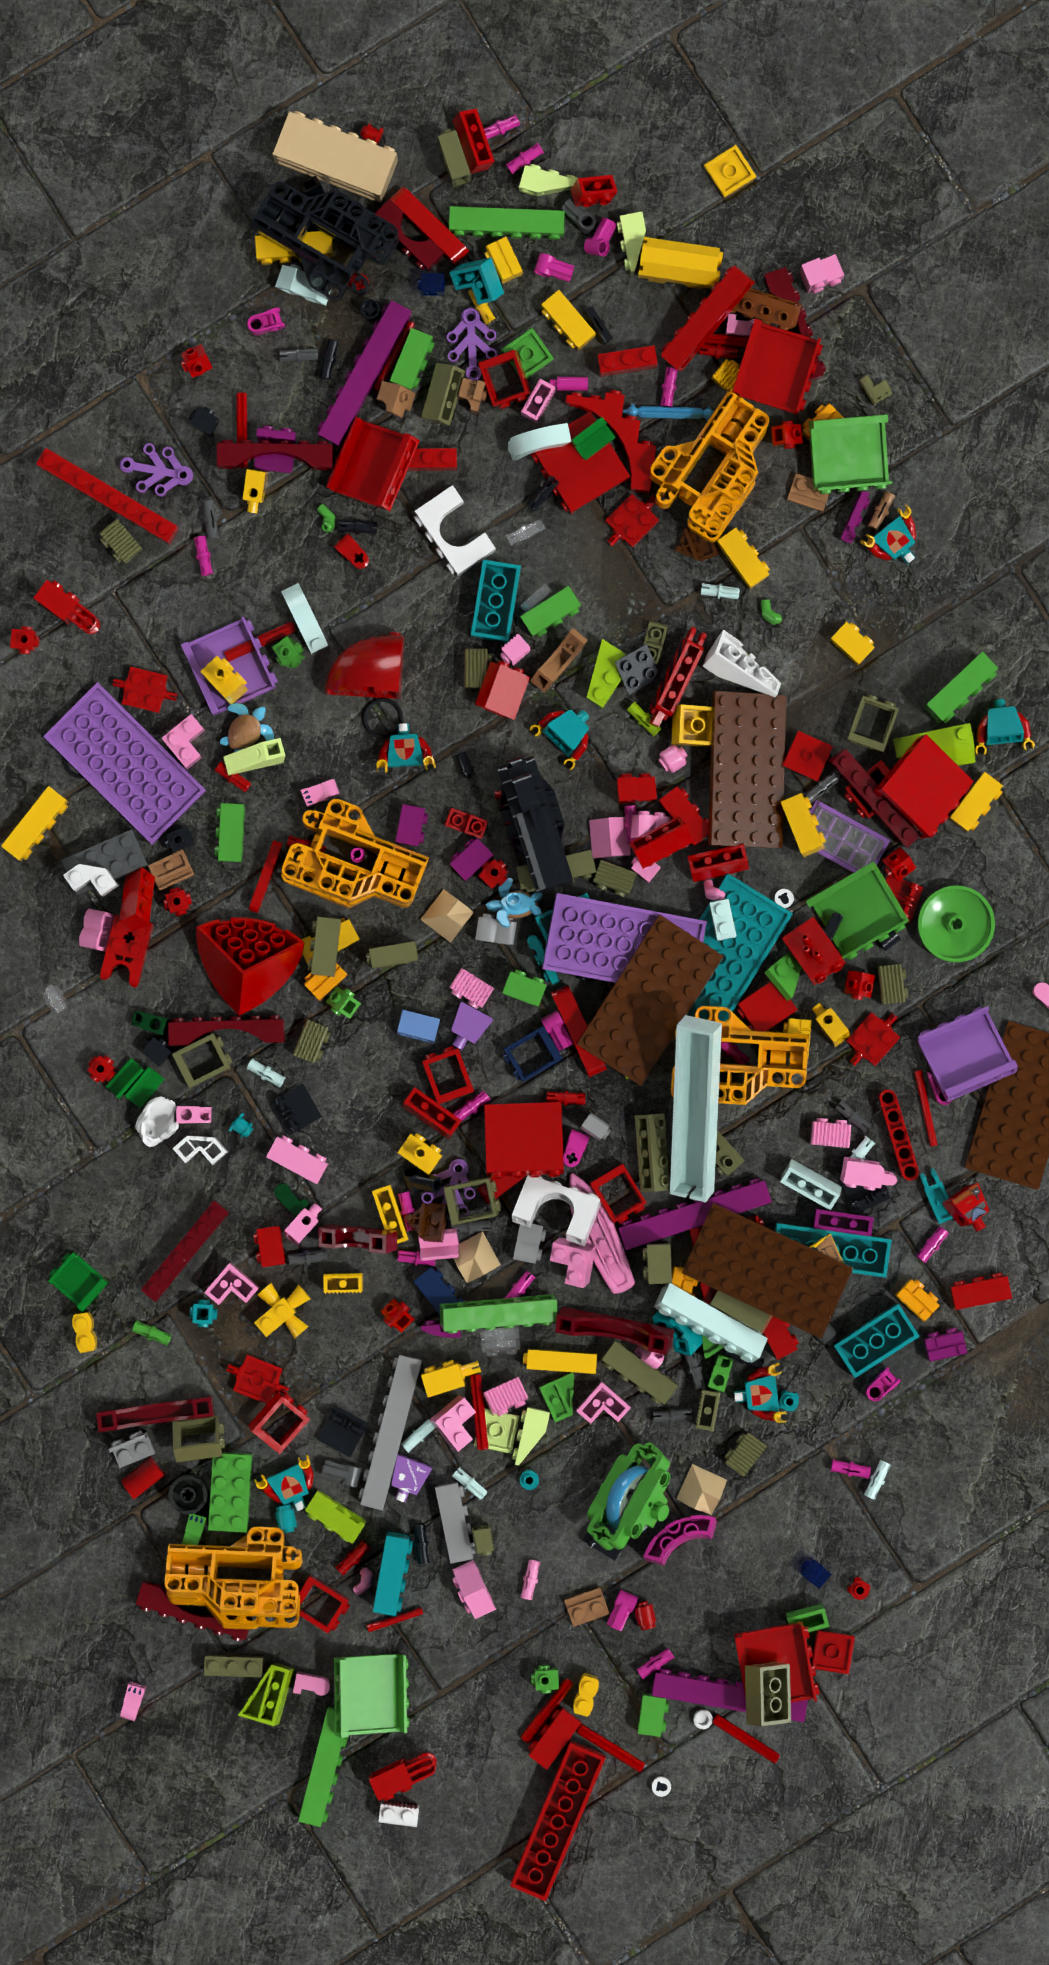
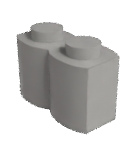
M483 914V917H478L475 940L513 945L517 922H513V918L507 917L510 927H502L497 919H494V915Z
M591 1112L580 1127L598 1141L601 1138L605 1140L611 1131L608 1129L609 1124Z
M532 1224L531 1228L520 1225L513 1256L514 1260L536 1264V1260H541L543 1249H539L540 1241L544 1242L546 1230H543V1226Z

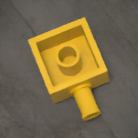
M216 656L200 672L230 704H234L248 691L245 687L247 682L237 671L235 673L232 672L234 668L225 658L220 659Z
M677 705L673 713L671 744L711 747L712 707Z
M411 1133L397 1153L429 1175L443 1156L440 1153L442 1150L433 1143L431 1146L424 1142L426 1139L420 1134L416 1133L413 1135Z
M453 1359L443 1362V1366L436 1368L435 1365L424 1368L421 1377L427 1397L464 1387L465 1377L480 1373L481 1369L480 1367L472 1369L479 1366L478 1360L461 1366L459 1361L454 1362Z

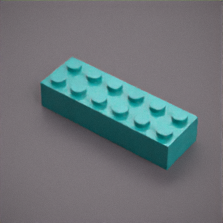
M782 1223L775 1224L776 1232L808 1247L827 1234H831L843 1263L854 1268L852 1273L887 1277L892 1239Z

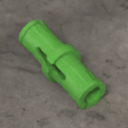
M137 1320L132 1329V1332L147 1337V1340H154L165 1346H168L172 1337L171 1334L156 1329V1326L151 1327Z

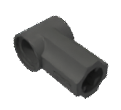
M573 197L568 199L561 207V210L565 211V214L579 227L582 233H592L596 226L595 216L586 211L582 206H575ZM584 220H590L592 224L590 226H584L582 222Z
M325 1460L321 1476L341 1481L340 1483L357 1487L362 1468Z

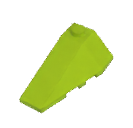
M970 723L893 739L896 758L899 759L917 737L927 734L958 766L975 763L974 740Z

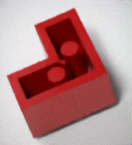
M650 773L639 774V778L632 777V774H621L620 778H617L618 804L657 800L655 776L651 777Z

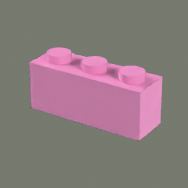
M284 1135L281 1138L277 1137L266 1157L318 1184L328 1166V1163L325 1162L327 1158L317 1153L313 1156L308 1153L310 1149L301 1144L298 1147L291 1144L293 1140Z

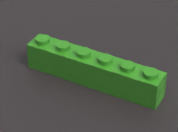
M450 206L449 231L459 237L464 236V234H472L473 237H483V234L491 235L493 238H502L503 235H510V238L514 239L529 236L530 239L548 237L549 240H560V237H564L565 211Z
M553 1294L440 1304V1326L446 1333H457L458 1330L474 1332L479 1328L494 1330L495 1327L502 1326L503 1328H514V1325L530 1327L536 1323L551 1325L557 1319V1299Z
M328 1706L298 1821L321 1827L322 1822L326 1823L329 1811H325L327 1803L331 1804L333 1792H330L331 1786L336 1785L338 1774L335 1773L336 1766H341L343 1755H340L341 1747H346L348 1737L340 1738L335 1735L334 1707Z

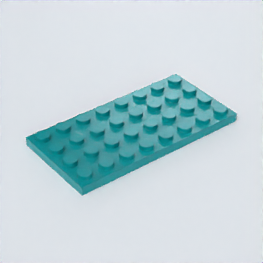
M730 874L726 875L719 889L725 892L723 900L729 899L737 937L721 941L716 940L708 904L699 919L707 921L703 943L724 957L687 1013V1016L695 1017L697 1009L701 1006L728 1007L733 1012L793 915L790 911ZM706 1009L700 1010L699 1017L707 1020L710 1016L709 1011ZM722 1010L719 1012L718 1017L721 1021H727L729 1014L727 1011Z

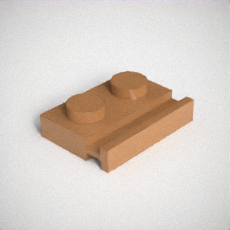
M796 473L787 501L823 512L829 494H820V491L813 490V479Z
M184 850L148 865L152 875L155 876V882L159 891L195 875Z
M600 1587L564 1600L573 1627L610 1614Z

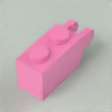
M844 1157L840 1179L845 1183V1186L856 1188L857 1185L864 1186V1189L875 1190V1188H881L882 1185L891 1186L897 1182L896 1176L890 1171H885L877 1161Z

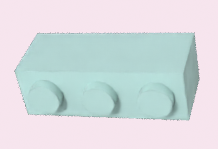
M791 1159L781 1177L782 1184L829 1210L832 1209L841 1193V1186Z

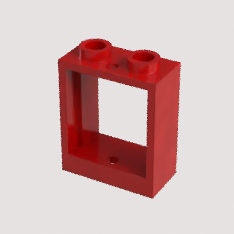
M516 350L478 363L493 407L504 409L511 406L510 402L517 400V403L523 402L528 399L527 396L531 395L532 392ZM514 360L524 391L499 400L489 369Z
M882 760L867 771L871 775L877 770L883 778L890 772ZM851 785L847 786L844 789L846 792L844 796L850 803L854 802L858 807L856 809L857 813L862 818L866 817L868 820L875 812L873 810L869 812L852 791L853 787Z
M454 1046L444 1049V1054L438 1056L436 1053L425 1056L426 1060L422 1061L438 1104L474 1092L459 1048L454 1049ZM456 1054L467 1086L440 1096L429 1064Z
M623 1163L590 1183L614 1223L618 1222L620 1224L629 1219L627 1215L634 1211L637 1214L645 1209L644 1205L647 1202ZM623 1173L638 1197L639 1202L615 1216L598 1187Z
M278 1391L248 1427L251 1432L277 1453L281 1454L308 1423L310 1418L307 1416L308 1411L302 1405L296 1406L292 1403L294 1401L292 1397L287 1393L283 1395ZM283 1403L300 1418L278 1441L263 1429L262 1426Z
M310 1574L299 1592L300 1605L313 1585L342 1603L328 1625H325L302 1609H300L299 1616L326 1633H329L330 1630L335 1631L340 1623L337 1620L341 1613L345 1615L350 1607L348 1604L349 1598Z

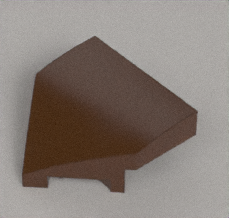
M688 526L684 528V533L675 551L700 562L720 555L715 542L706 541L692 532Z
M423 1202L418 1210L412 1215L409 1214L405 1217L423 1241L443 1243L448 1212L447 1204H425Z

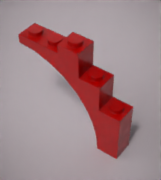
M610 390V393L606 392L605 400L596 395H590V398L582 397V394L574 392L571 395H567V406L579 408L586 412L591 411L598 419L603 417L607 422V426L616 434L624 447L631 472V491L649 494L651 487L650 469L654 463L656 446L649 441H641V444L637 443L641 420H637L635 416L622 418L625 395H621L620 391Z

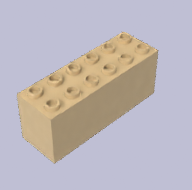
M289 111L273 152L275 163L311 177L316 175L321 181L382 203L398 162L397 153L394 152L393 148L389 146L380 147L371 139H366V141L359 139V136L355 133L348 132L347 134L341 132V129L337 126L330 125L328 127L323 125V122L319 119L313 118L310 120L305 118L306 115L301 112L295 111L292 113Z

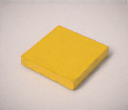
M737 145L704 164L705 170L724 198L757 177Z

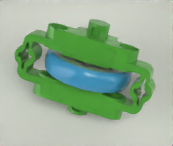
M635 1444L628 1456L620 1455L588 1510L587 1518L591 1522L587 1531L605 1550H612L613 1548L620 1550L624 1548L630 1537L633 1539L638 1538L647 1527L653 1529L657 1520L664 1521L669 1514V1507L666 1505L668 1500L663 1493L670 1482V1473L667 1472L670 1461L654 1444ZM644 1459L652 1467L647 1468L639 1465L641 1461ZM608 1523L610 1527L615 1531V1534H613L608 1528L605 1527L606 1525H608Z

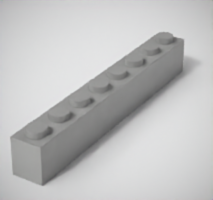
M402 1354L399 1355V1358L395 1357L392 1369L396 1370L394 1377L390 1376L387 1387L391 1389L389 1395L384 1397L382 1406L386 1408L384 1414L380 1413L378 1425H381L379 1433L375 1432L373 1439L376 1447L375 1451H370L368 1462L371 1463L370 1470H365L363 1481H366L365 1489H360L358 1497L359 1500H362L360 1505L382 1511L384 1509L422 1362L421 1359Z

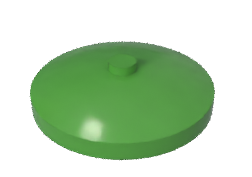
M948 886L939 889L927 898L918 915V933L923 945L932 955L943 961L958 963L974 959L988 947L994 935L995 918L990 904L979 892L969 887Z

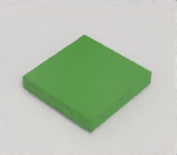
M533 328L501 349L503 354L512 350L518 352L526 378H529L554 360ZM514 360L510 361L509 363L518 374Z

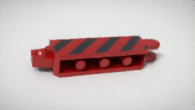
M691 627L685 639L681 640L649 707L651 709L650 713L653 714L649 724L654 727H659L662 720H667L675 712L703 653L704 648L702 645L707 634L702 632L698 636L696 643L692 642L696 633V628Z

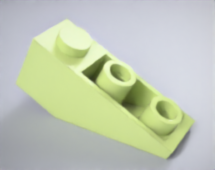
M530 164V166L525 165L519 191L534 196L569 191L578 178L573 175L565 177L551 169L544 171L541 170L540 166Z
M643 212L621 215L619 218L620 222H617L618 233H622L623 240L620 241L622 252H626L627 259H624L625 269L630 271V276L635 274L646 234Z
M281 738L226 755L223 759L228 775L284 763L285 752Z
M527 1407V1411H522L520 1422H524L522 1430H518L516 1440L520 1441L519 1448L514 1449L512 1458L516 1460L515 1465H520L545 1434L550 1411Z

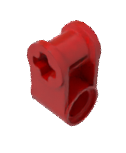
M348 533L334 545V548L357 569H364L369 564V557ZM356 557H362L364 561L362 563L357 562Z

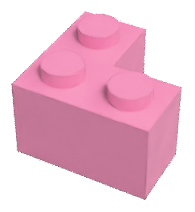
M836 254L823 260L817 258L802 264L799 271L807 293L813 292V294L823 291V287L829 284L831 287L840 284L844 278V273Z
M190 714L163 736L162 739L187 770L202 758L190 742L205 730L194 716Z
M561 1237L553 1242L550 1261L568 1265L565 1284L584 1288L590 1283L596 1246L588 1244L582 1246Z
M229 1263L204 1293L218 1305L223 1302L231 1291L247 1303L260 1287L235 1265Z
M601 1381L576 1411L590 1424L603 1410L619 1422L631 1407Z
M458 1395L435 1414L430 1421L449 1446L459 1452L473 1440L462 1424L476 1411L465 1397Z
M474 1560L452 1569L455 1575L452 1580L455 1587L461 1590L458 1592L461 1602H465L464 1606L468 1614L472 1613L474 1618L477 1619L496 1610Z

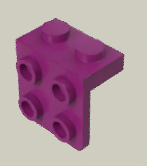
M262 426V429L257 428V443L262 440L271 441V444H279V441H290V444H296L297 436L295 432H292V429L281 428V431L273 430L274 427ZM276 454L263 455L255 458L254 467L257 470L291 473L294 458Z

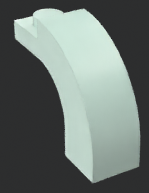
M568 424L547 426L510 438L508 451L512 460H519L528 454L544 449L562 447L572 442Z
M299 583L281 591L311 654L328 646Z

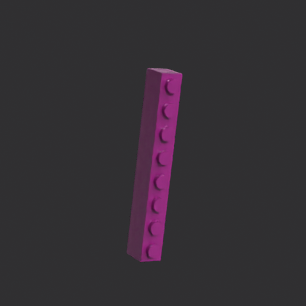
M392 300L390 304L386 303L382 309L381 314L383 316L380 321L377 320L372 328V331H374L373 335L365 340L363 344L365 349L362 355H357L354 361L356 366L353 371L349 370L347 373L344 388L340 387L335 397L338 399L334 405L331 404L326 412L328 415L325 422L322 420L317 428L319 438L338 448L412 316L411 310Z
M760 1178L749 1181L750 1185L742 1187L741 1184L730 1187L731 1191L724 1193L723 1190L714 1192L712 1194L713 1197H710L706 1202L694 1200L695 1203L687 1205V1202L676 1205L677 1209L669 1211L668 1208L657 1211L658 1215L653 1217L647 1214L639 1217L640 1221L634 1223L632 1220L621 1223L622 1227L618 1228L625 1250L704 1225L713 1203L737 1214L772 1203L765 1180L760 1181Z
M661 1668L660 1671H655L652 1696L746 1712V1700L742 1682L737 1681L736 1684L728 1683V1680L717 1678V1681L709 1680V1677L704 1675H698V1678L691 1677L690 1673L687 1672L674 1674L671 1673V1670ZM808 1700L791 1703V1720L805 1721Z

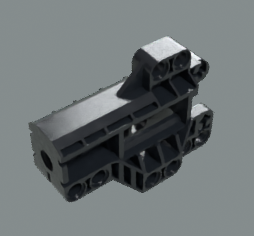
M282 181L272 185L250 225L252 230L299 257L311 290L333 303L339 302L347 290L356 295H366L369 291L368 280L358 273L366 258L378 265H384L388 262L399 243L398 230L393 224L367 210L359 202L335 189L310 198ZM280 192H285L282 196L277 195ZM295 202H302L299 206L294 205ZM282 209L285 210V211L283 212V214L281 215L279 221L276 222V220L278 219V217L280 216V214H281V212H282ZM300 219V223L298 224L295 232H293L292 230L295 228V226L298 223V220ZM335 219L337 221L335 226L329 223L330 220ZM373 224L378 225L375 229L369 228ZM311 225L355 251L346 267L302 241ZM346 227L351 229L350 234L344 232ZM389 234L394 235L391 239L386 238ZM316 278L323 281L319 287L312 285L313 280ZM354 280L358 284H361L363 282L364 288H360L359 290H357V285L354 283ZM332 288L339 290V294L335 297L329 295V291Z
M520 756L506 761V764L497 767L503 787L499 809L510 844L525 857L536 894L572 883L573 877L562 845L565 823L554 789L540 775L534 756L527 758Z

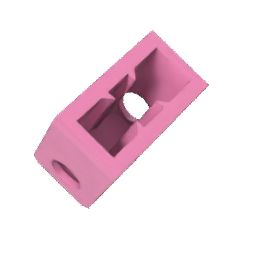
M315 1203L309 1210L304 1208L284 1230L283 1235L298 1246L319 1222L317 1217L323 1210ZM307 1219L309 1221L308 1225H304L302 1220Z

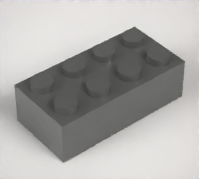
M134 830L127 831L62 860L66 872L78 864L105 868L111 873L115 881L141 867L146 868L149 865ZM90 882L75 893L77 896H81L96 888Z

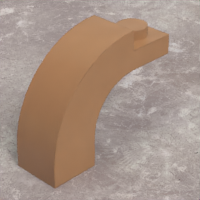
M573 628L530 681L545 693L572 663L588 640Z

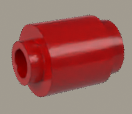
M648 1601L636 1603L637 1606L634 1607V1612L640 1629L648 1630L656 1627L655 1622L657 1621L653 1604L648 1603Z

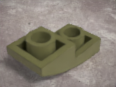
M650 621L644 644H647L654 663L658 665L668 625Z

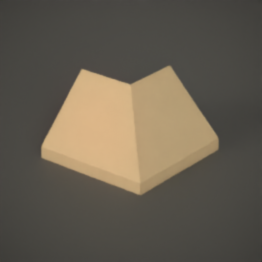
M443 889L420 920L451 943L474 912Z
M483 1231L460 1243L459 1257L453 1258L466 1283L485 1275L501 1265Z
M692 1464L676 1499L696 1510L712 1515L721 1499L727 1479Z

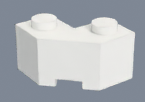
M78 864L63 875L75 892L92 882L99 894L105 896L119 886L111 873L105 868Z
M186 1136L173 1148L185 1163L201 1151L209 1162L214 1165L228 1153L227 1149L216 1137Z

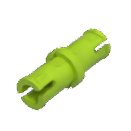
M636 702L627 709L638 721V725H642L652 737L662 729L661 727H654L649 724L651 715L649 713L646 714Z

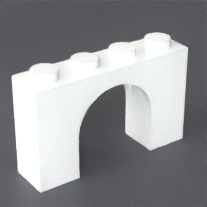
M452 485L415 510L416 516L414 519L420 527H425L427 530L425 535L431 543L435 542L438 547L435 550L439 556L446 558L448 561L446 566L449 571L460 576L495 552L496 548L486 533L461 547L452 546L443 540L440 535L442 520L446 515L464 504L462 498Z
M528 1175L512 1213V1222L531 1228L537 1210L544 1202L552 1199L563 1200L574 1211L566 1233V1240L585 1246L601 1206L598 1196L592 1193H582L574 1187H564L557 1181L549 1182L544 1180L543 1177L531 1178Z

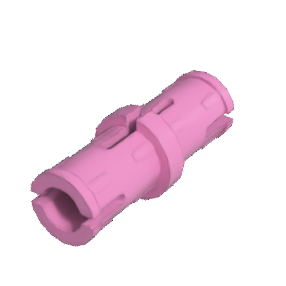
M528 1560L526 1575L523 1576V1590L520 1596L523 1599H533L535 1584L538 1583L537 1575L540 1561Z

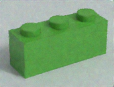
M411 328L390 383L402 385L413 391V388L417 389L421 379L418 377L421 370H425L428 362L425 358L428 353H432L435 345L432 342L433 336Z
M567 586L520 616V619L532 638L535 636L540 638L547 633V628L551 626L555 628L564 622L562 619L569 615L571 618L579 613L581 604L571 588Z
M221 803V808H217V819H220V827H216V838H219V846H215V857H218L219 862L242 863L245 805Z

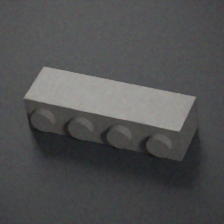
M458 1481L435 1486L450 1564L473 1559V1554H476L474 1542L470 1543L469 1535H472L471 1524H467L465 1516H469L467 1505H463L461 1497H465L463 1486H459Z

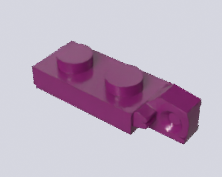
M865 491L859 492L840 538L841 541L848 544L853 542L856 537L854 532L855 526L859 527L863 517L860 515L862 510H866L870 502L868 496L870 493Z

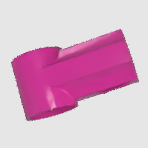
M602 218L593 237L586 239L584 243L585 252L591 255L606 256L610 249L609 240L617 224L608 218Z
M540 253L534 273L570 282L575 266L558 261L551 255Z
M557 1010L540 1019L559 1051L574 1044Z
M620 1589L607 1625L622 1631L629 1614L632 1613L637 1603L638 1597Z

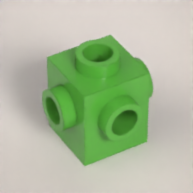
M288 636L272 647L277 654L276 660L281 666L290 669L295 668L305 658L302 653L304 649L300 643L295 642L294 639Z
M339 987L335 988L326 1001L332 1006L331 1011L338 1016L342 1013L349 1019L361 1004L353 998L355 995L347 988L342 990Z
M539 1665V1668H535V1674H531L532 1686L536 1685V1691L540 1690V1693H551V1690L559 1689L558 1667L550 1668V1665ZM547 1677L548 1680L543 1681L542 1678Z

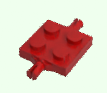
M631 494L605 520L615 533L607 540L610 546L613 547L621 539L633 548L659 522V519L650 509L656 503V498L653 495L644 503Z
M130 667L125 681L115 678L113 682L117 683H113L112 686L123 688L122 704L160 713L161 705L165 699L176 701L177 698L175 697L178 696V693L167 691L168 675Z
M871 1012L847 1039V1042L856 1051V1054L849 1062L856 1066L863 1058L876 1066L901 1038L891 1027L898 1017L891 1013L884 1021Z
M248 1354L240 1368L229 1364L226 1372L237 1375L233 1391L265 1404L271 1400L272 1395L276 1391L288 1394L287 1391L290 1389L279 1384L283 1368Z

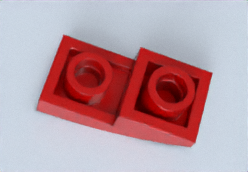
M450 808L443 826L482 839L488 821Z

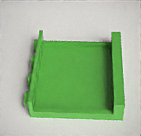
M888 415L809 421L813 490L820 491V494H829L832 489H838V492H849L850 488L854 487L857 488V491L868 490V486H875V489L887 488L886 484H892V481H889L885 430Z
M874 861L806 901L809 908L814 907L825 928L834 912L843 915V920L832 940L841 953L842 958H847L848 961L858 955L856 952L860 949L866 951L873 947L872 942L876 940L882 942L889 938L888 933L894 930L897 933L906 928L904 924L909 921Z
M394 1653L334 1658L336 1736L346 1738L349 1735L407 1733V1728L409 1727V1718L407 1716L409 1699L406 1689L409 1687V1681L406 1677V1670L408 1669L406 1655Z

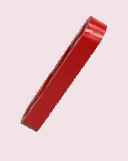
M275 840L272 842L250 903L249 911L258 913L282 849L283 843Z

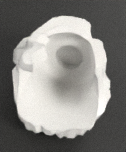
M156 1097L147 1103L135 1125V1129L139 1132L144 1144L153 1147L176 1132L179 1124L175 1122V1102L165 1099V1097Z

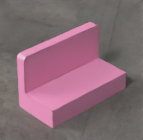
M457 1228L445 1229L443 1243L423 1241L418 1235L421 1261L459 1257Z

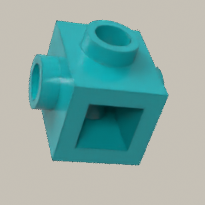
M200 1299L198 1303H194L193 1307H190V1318L193 1319L192 1323H197V1327H209V1324H213V1321L217 1320L218 1309L214 1308V1304H210V1300ZM203 1309L208 1311V1315L205 1317L201 1315V1310Z

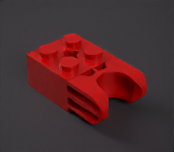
M46 580L34 596V599L69 625L72 622L90 635L97 633L100 629V621L93 613L79 604L80 600L70 591L67 594L63 592V586L55 580L52 582Z
M115 914L100 978L101 980H108L116 966L126 965L130 971L129 984L131 987L137 988L140 983L154 924L148 923L132 931L120 923V915ZM133 933L134 941L131 940L130 943H127L126 935Z
M424 1752L407 1761L404 1757L370 1773L369 1782L378 1801L382 1799L384 1802L394 1797L395 1793L399 1791L404 1793L412 1789L411 1786L433 1775L436 1770V1757L431 1752Z

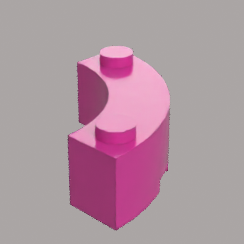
M695 1515L671 1522L654 1536L645 1551L644 1559L648 1562L665 1566L669 1555L682 1543L698 1538L712 1540L717 1524L716 1518Z

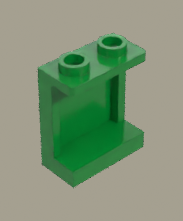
M68 1252L61 1260L62 1266L59 1269L55 1267L48 1275L50 1277L48 1282L53 1284L83 1312L107 1286L109 1281L76 1252L72 1254Z

